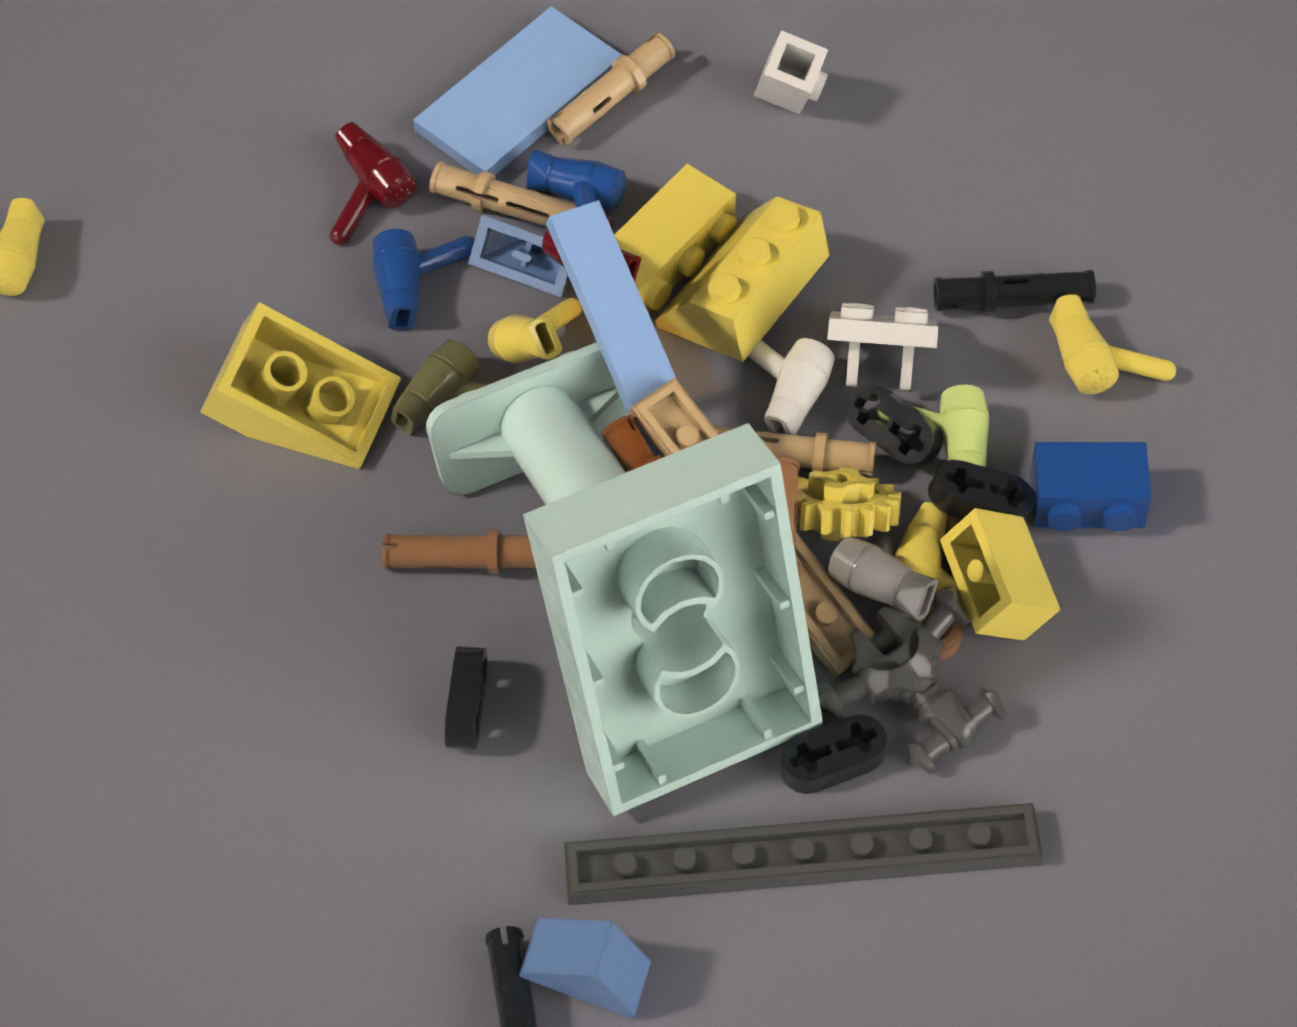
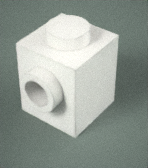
M781 30L768 56L753 96L800 115L807 100L810 99L817 102L828 74L820 70L828 49Z

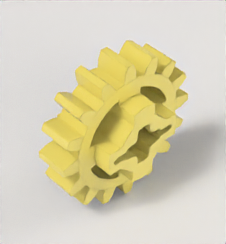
M845 467L825 472L814 470L809 473V479L798 477L797 524H800V530H816L821 534V539L840 541L846 537L858 536L867 538L873 535V530L888 532L890 526H898L901 492L894 491V485L892 484L879 485V479L865 478L859 474L858 469Z

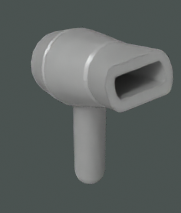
M881 535L875 539L873 544L854 537H846L837 545L832 553L828 567V573L831 578L855 594L897 607L917 621H921L927 616L938 586V580L914 572L894 558L895 542L890 536Z

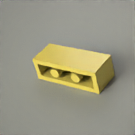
M686 164L614 234L620 249L641 257L635 284L648 313L652 309H660L668 300L672 289L685 276L691 277L702 265L704 257L717 244H722L737 226L736 193L689 164Z

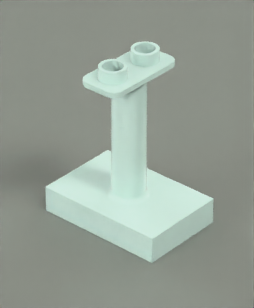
M596 342L578 350L562 354L555 359L479 389L465 392L456 398L440 404L429 414L426 430L438 475L449 492L457 495L473 493L524 472L545 503V506L523 514L586 773L611 814L615 816L789 741L797 735L823 726L780 462L751 425L747 423L625 472L604 443L601 432L615 420L624 416L627 417L628 413Z

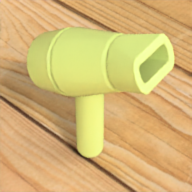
M957 385L947 388L941 394L940 413L913 406L934 421L939 427L948 461L962 460L986 467L989 413L982 389L973 385ZM877 403L875 409L877 416L882 420L889 421L890 418L878 410Z

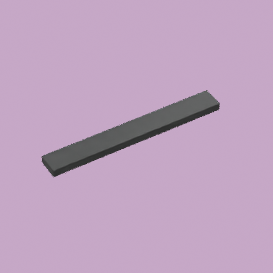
M1034 803L564 842L569 905L1041 865L1043 858Z

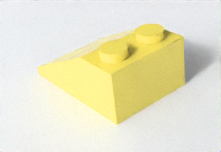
M258 302L241 326L200 413L246 437L359 469L366 458L401 377Z

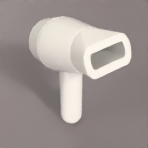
M802 338L795 342L784 358L761 340L756 343L748 357L777 379L764 421L769 432L796 435L804 418L827 385L835 361V355L823 343L813 339Z

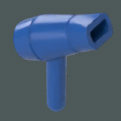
M535 149L529 158L527 189L551 191V193L575 202V207L599 200L603 210L614 211L621 204L625 196L626 176L623 170L599 161L558 158Z
M389 229L375 236L373 240V270L389 328L393 330H408L414 326L419 304L420 276L469 257L475 240L473 237L463 236L419 253L413 234L407 230Z

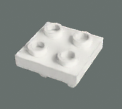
M842 303L841 312L831 311L827 340L849 342L846 387H857L861 342L903 346L900 391H911L914 347L937 348L939 327L937 319L928 318L927 309L915 307H895V316L873 314L874 305L862 303Z

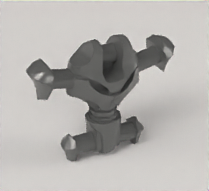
M944 587L935 592V609L923 623L914 618L903 617L893 610L883 607L876 613L882 629L869 639L859 628L850 633L856 657L852 667L854 677L834 687L831 686L829 681L820 680L817 683L820 708L829 711L838 720L845 718L844 707L868 696L872 704L888 700H903L906 703H913V707L919 710V722L924 726H928L934 733L920 744H908L910 763L921 767L929 774L938 771L933 762L947 751L953 752L957 748L963 749L970 745L974 740V735L979 731L978 727L991 716L995 715L999 720H1002L1007 713L1001 704L998 691H990L981 687L980 696L963 709L957 702L956 695L952 690L947 692L946 689H942L940 684H936L938 677L935 671L939 668L937 661L940 659V652L945 646L939 640L953 622L961 627L971 622L961 608L956 588Z

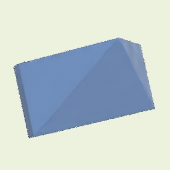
M489 214L481 216L468 264L560 298L565 297L570 280L565 267L546 255L542 249V242L547 227Z

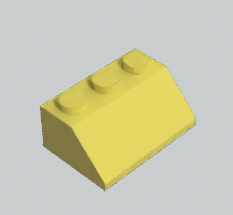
M776 196L744 215L738 221L736 228L717 246L655 320L657 328L744 362L753 351L756 343L762 340L830 256L821 212Z

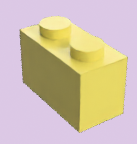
M974 508L940 539L975 634L1024 641L1061 610L1022 516Z

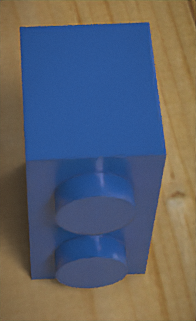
M1035 442L1030 469L1031 488L1035 492L1036 504L1033 509L1034 528H1052L1057 531H1070L1076 528H1107L1112 531H1126L1132 528L1145 527L1151 502L1146 442Z

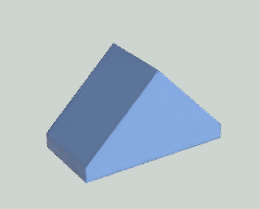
M539 918L535 924L519 977L632 1019L638 1007L651 961L613 921Z

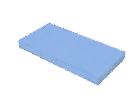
M551 6L413 119L414 131L470 172L480 174L482 171H487L496 175L549 130L547 127V120L554 117L581 95L583 91L612 69L613 61L622 54Z

